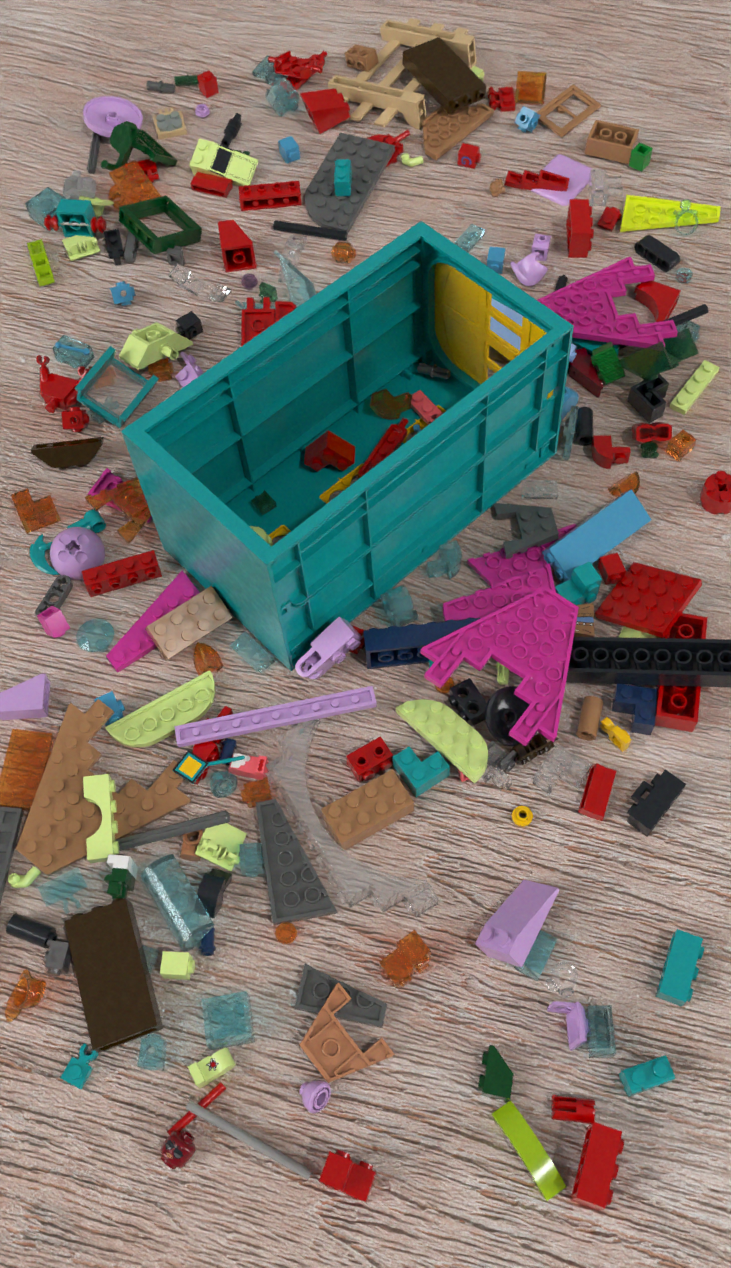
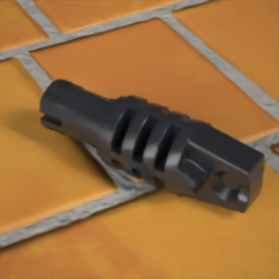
M236 113L233 119L229 120L224 130L222 146L229 147L232 139L236 138L242 126L241 114Z

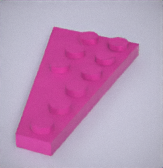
M572 524L557 529L559 533L558 539L577 527V525ZM558 539L539 547L535 545L527 548V551L524 553L517 552L509 559H506L503 547L500 551L491 554L488 552L476 559L474 557L467 559V564L491 587V585L517 575H525L533 569L543 568L548 563L545 561L542 551Z
M183 570L106 655L117 673L157 648L145 630L148 625L200 593Z

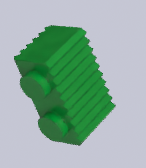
M612 342L592 350V363L594 367L598 366L600 370L597 372L598 376L602 381H605L606 385L626 376Z

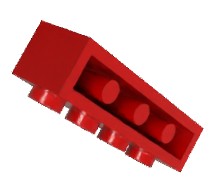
M290 181L239 186L241 211L302 206L300 182Z
M154 550L82 571L84 583L90 597L162 577Z

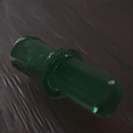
M198 75L174 76L175 86L198 84Z

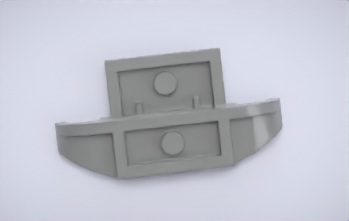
M73 170L72 175L64 180L63 198L79 200L80 195L95 199L96 181L90 177L82 178L81 171Z

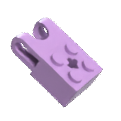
M338 617L310 643L312 648L295 665L297 673L305 678H320L335 663H341L346 658L345 654L350 649L352 651L360 645L362 636L347 620Z

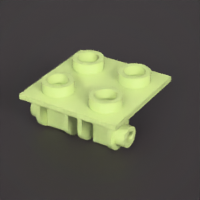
M76 235L62 240L71 261L101 252L96 237Z
M227 823L206 828L195 854L232 872L234 864L238 865L241 857L238 855L247 833Z

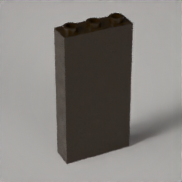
M440 37L402 52V65L448 114L485 99L486 84Z
M117 898L109 905L96 906L90 912L75 914L71 916V919L64 921L92 1050L101 1053L164 1029L133 904L126 898Z

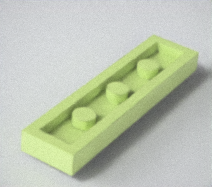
M704 360L672 400L669 408L685 415L718 373L720 367Z

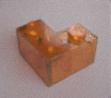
M28 488L11 494L27 534L61 521L51 495L34 501Z
M413 930L397 942V949L379 962V966L395 988L399 985L404 987L412 980L411 976L416 972L421 974L430 966L428 963L431 960V951L418 933Z

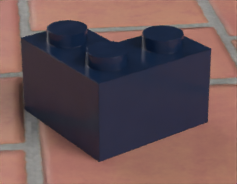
M617 683L613 694L612 711L632 714L631 733L651 735L655 726L658 689Z

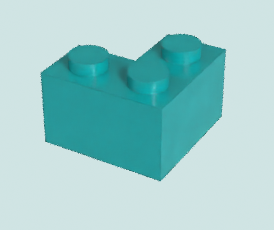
M589 561L574 568L571 579L555 586V591L575 605L590 604L597 599L602 578Z
M410 746L393 756V767L415 797H418L447 778L450 773V766L438 751L422 762Z

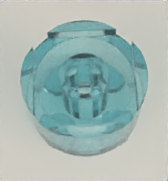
M279 78L271 83L270 89H267L266 100L279 116H283L291 110H297L299 93L289 80Z
M401 585L380 595L382 606L390 618L391 626L402 627L419 620L416 609L413 610L414 603L406 586Z

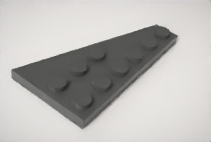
M277 800L256 802L274 926L338 914Z

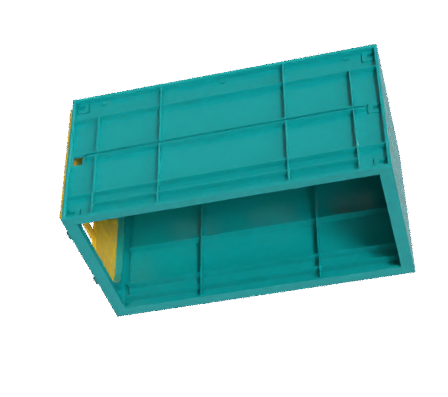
M420 221L121 431L163 548L205 589L212 586L228 611L290 671L294 670L297 661L312 648L310 643L338 617L351 623L557 453L574 325ZM492 295L523 316L522 326L491 305ZM491 317L521 337L520 351L490 330ZM489 345L508 358L510 362L502 368L489 358ZM420 362L429 365L436 364L438 367L449 369L451 376L448 379L431 378L429 375L418 373L417 368L420 366ZM488 368L495 373L490 378H488ZM419 390L443 413L428 426L406 401L407 397ZM402 418L408 419L409 422L405 426L407 436L415 432L413 430L415 424L420 425L421 431L408 441L406 436L397 450L351 485L352 478L358 475L359 470L391 424H399ZM329 430L355 446V462L344 471L331 464L326 465L320 471H316L304 464L305 448ZM343 491L329 502L332 493ZM249 526L262 528L272 540L278 536L285 537L271 547Z

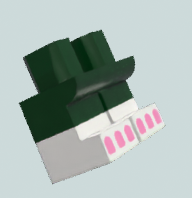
M108 854L107 863L112 868V873L104 878V881L108 884L107 894L112 896L113 900L117 898L127 899L128 891H134L138 866L130 856Z

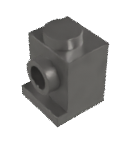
M48 940L47 945L50 947V950L46 952L44 958L45 967L48 969L47 974L51 976H60V973L68 974L72 959L69 943Z

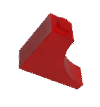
M655 281L638 283L634 290V293H636L635 301L642 303L652 312L655 322L669 319L678 303L681 290Z

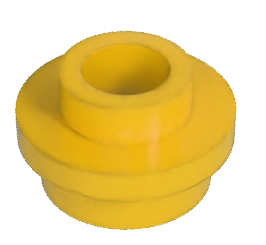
M518 806L513 810L512 820L516 825L524 827L532 822L533 813L528 807ZM524 813L526 814V817L521 818L519 817V814Z

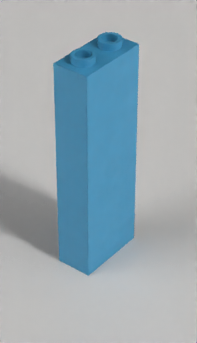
M632 489L628 490L543 550L544 559L548 564L550 563L556 578L561 580L562 583L571 579L574 568L589 561L591 564L651 521V518Z

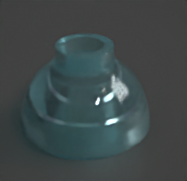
M229 771L213 773L210 781L211 792L217 798L228 797L237 787V777Z

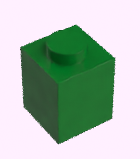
M639 142L631 151L629 166L642 172L650 164L653 148Z

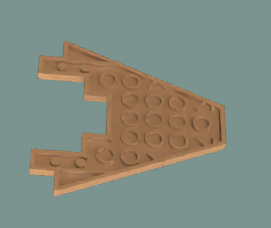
M99 699L85 714L72 703L68 705L16 850L47 876L87 857L86 839L97 832L102 822L100 807L88 802L84 798L83 777L94 776L89 770L102 756L88 742L114 714V711ZM173 760L148 790L131 778L118 794L112 792L113 800H116L117 804L114 821L117 820L118 833H115V840L125 837L191 802V799L178 789L185 779L172 771L178 764L177 761Z

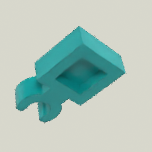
M85 1043L79 1050L80 1057L78 1059L72 1057L60 1077L81 1090L93 1070L89 1063L95 1060L99 1053L93 1050L91 1055L86 1056V1050L89 1046Z

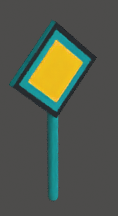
M188 750L172 771L191 784H194L206 767L244 760L245 756L206 762Z

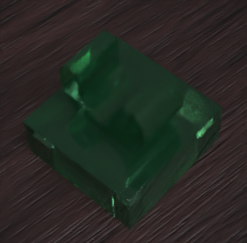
M264 282L259 285V297L262 298L260 303H263V297H270V301L275 303L278 299L276 287Z
M263 491L259 496L256 495L251 500L252 505L261 515L277 507L276 502L266 491Z

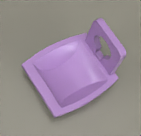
M552 1002L547 1007L548 1012L566 1013L570 1051L587 1042L589 1026L583 1006L579 1002Z

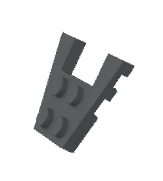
M503 503L494 504L497 520L516 517L521 535L519 540L503 542L506 559L512 558L513 554L517 552L524 553L527 551V548L536 545L539 547L558 539L559 533L552 508Z

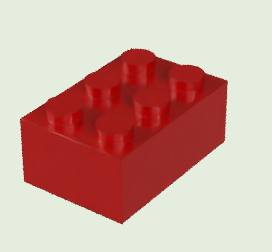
M589 199L569 200L566 221L568 258H587L588 251L592 249V241L590 239L594 237V229H591L593 217H590L592 215V206H589Z
M593 1122L587 1127L570 1201L597 1211L605 1209L607 1205L610 1206L613 1197V1190L610 1189V1185L613 1179L616 1180L619 1170L616 1158L618 1154H622L625 1141L621 1139L622 1131L597 1122Z

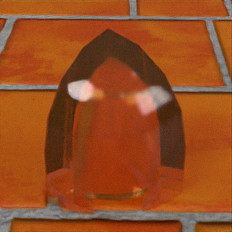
M635 471L609 487L608 491L613 496L615 494L619 496L632 489L634 494H636L640 486L638 472Z
M197 642L194 650V664L198 676L209 670L212 672L216 669L218 672L223 667V663L217 651L205 643Z

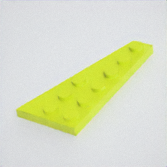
M626 195L620 232L716 223L719 221L721 206Z

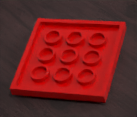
M633 562L626 571L625 576L615 585L596 610L595 616L604 621L665 638L702 586V581L698 578Z

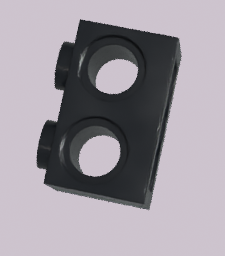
M470 678L449 688V703L452 707L457 708L458 715L470 726L485 720L487 702ZM465 694L467 697L461 698L458 695ZM469 710H476L477 713L472 714Z

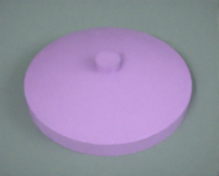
M97 97L88 101L83 109V119L87 127L105 137L110 138L113 128L125 121L136 124L138 129L142 127L143 116L140 109L132 102L120 97Z

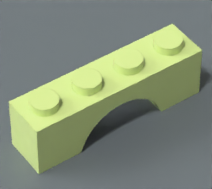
M109 774L83 777L84 798L88 802L98 805L102 812V822L95 834L86 839L87 860L90 863L107 862L108 854H119V842L115 841V833H118L117 820L114 821L117 804L116 800H113L112 792H116L115 780H112Z

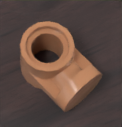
M202 830L182 835L183 843L180 852L182 859L188 861L201 860V857L196 855L195 851L203 835ZM193 835H199L197 840L190 841Z

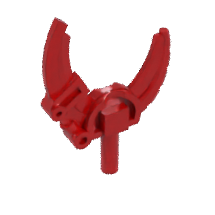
M406 130L396 137L390 134H378L366 139L395 145V151L387 164L388 166L392 163H397V156L404 152L403 144L399 142L408 137L410 132Z

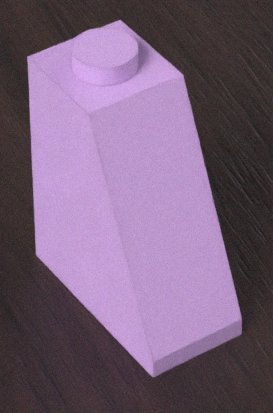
M45 673L0 693V720L48 717L50 681Z

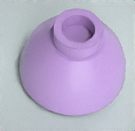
M315 1080L310 1083L306 1081L302 1084L300 1094L302 1095L305 1108L310 1113L315 1114L326 1106L331 1094L329 1083Z

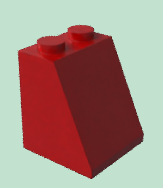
M336 88L300 94L308 115L319 134L350 118V107L347 101L344 102L345 99L342 93H338Z
M234 220L218 221L225 272L256 269L255 253L251 239Z

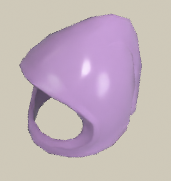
M539 252L529 254L517 264L514 261L511 262V267L516 277L525 286L537 284L548 270L546 266L537 262L540 256Z

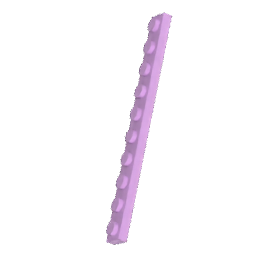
M373 686L174 726L176 741L179 748L377 707Z

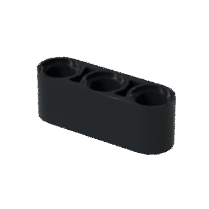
M646 235L634 245L638 255L664 272L670 271L680 263V256L677 252L651 235Z

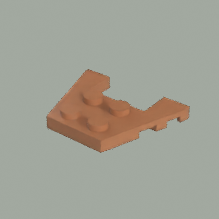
M340 983L335 985L299 1044L327 1083L395 1055L382 1037L363 1053L339 1023L334 1014L352 999Z

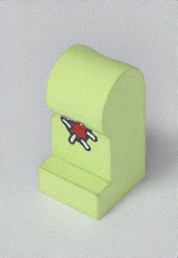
M226 1047L199 1062L189 1065L188 1068L196 1086L201 1089L230 1071L236 1064L229 1049Z

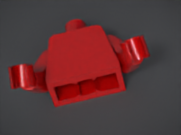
M38 355L36 361L41 365L39 368L40 393L47 404L45 409L50 413H54L57 408L68 410L79 402L77 401L78 391L75 387L90 369L80 366L77 372L81 377L79 380H74L50 373L49 368L46 367L50 361L49 357L44 356V362H42V356Z

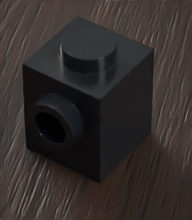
M193 311L175 320L177 333L189 340L203 332L201 320Z

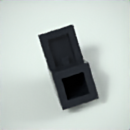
M213 868L209 874H204L198 888L194 913L213 919L216 917L222 907L223 895L231 882L232 874Z

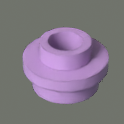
M206 104L196 106V116L205 118L209 115L210 111Z

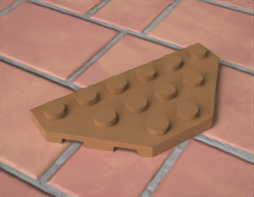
M480 103L477 106H466L448 114L440 106L422 120L425 154L434 160L439 159L493 116L494 109Z

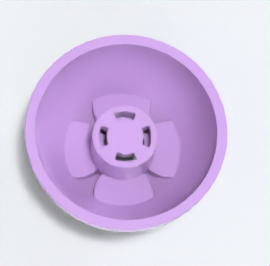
M84 527L67 528L60 532L51 544V563L60 575L69 576L71 580H83V570L103 564L105 547L100 537L92 530Z

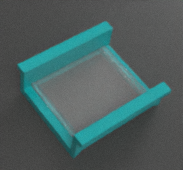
M110 346L75 389L78 391L77 401L118 428H121L122 424L129 418L159 378L153 375L148 381L115 359L116 349Z

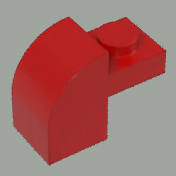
M593 435L591 453L597 465L605 469H611L612 463H628L631 453L630 447H612L611 435Z

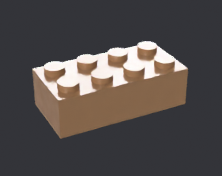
M210 586L148 625L145 630L167 661L227 623L233 617L214 588Z
M392 769L321 809L323 820L341 850L345 851L414 811V801Z

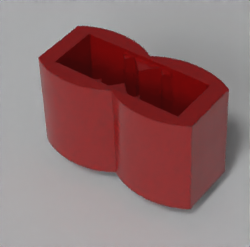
M655 422L650 425L646 423L632 425V439L639 442H650L652 440L668 441L672 439V425L664 422Z

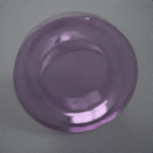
M248 273L243 276V287L251 289L257 285L258 281L255 275Z

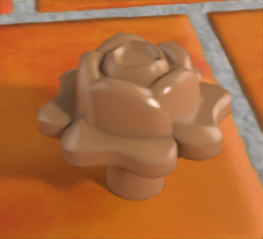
M496 178L490 184L489 189L492 197H498L500 193L505 192L506 188L503 187L502 179Z

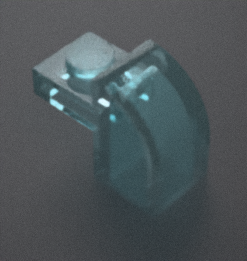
M457 540L439 545L440 559L427 562L426 572L429 578L440 577L447 573L448 578L451 579L458 574L461 568L462 552Z

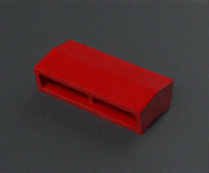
M197 172L190 183L193 191L224 198L228 197L229 192L233 188L232 179Z
M598 763L591 766L578 810L579 813L599 821L603 820L616 770L606 768Z

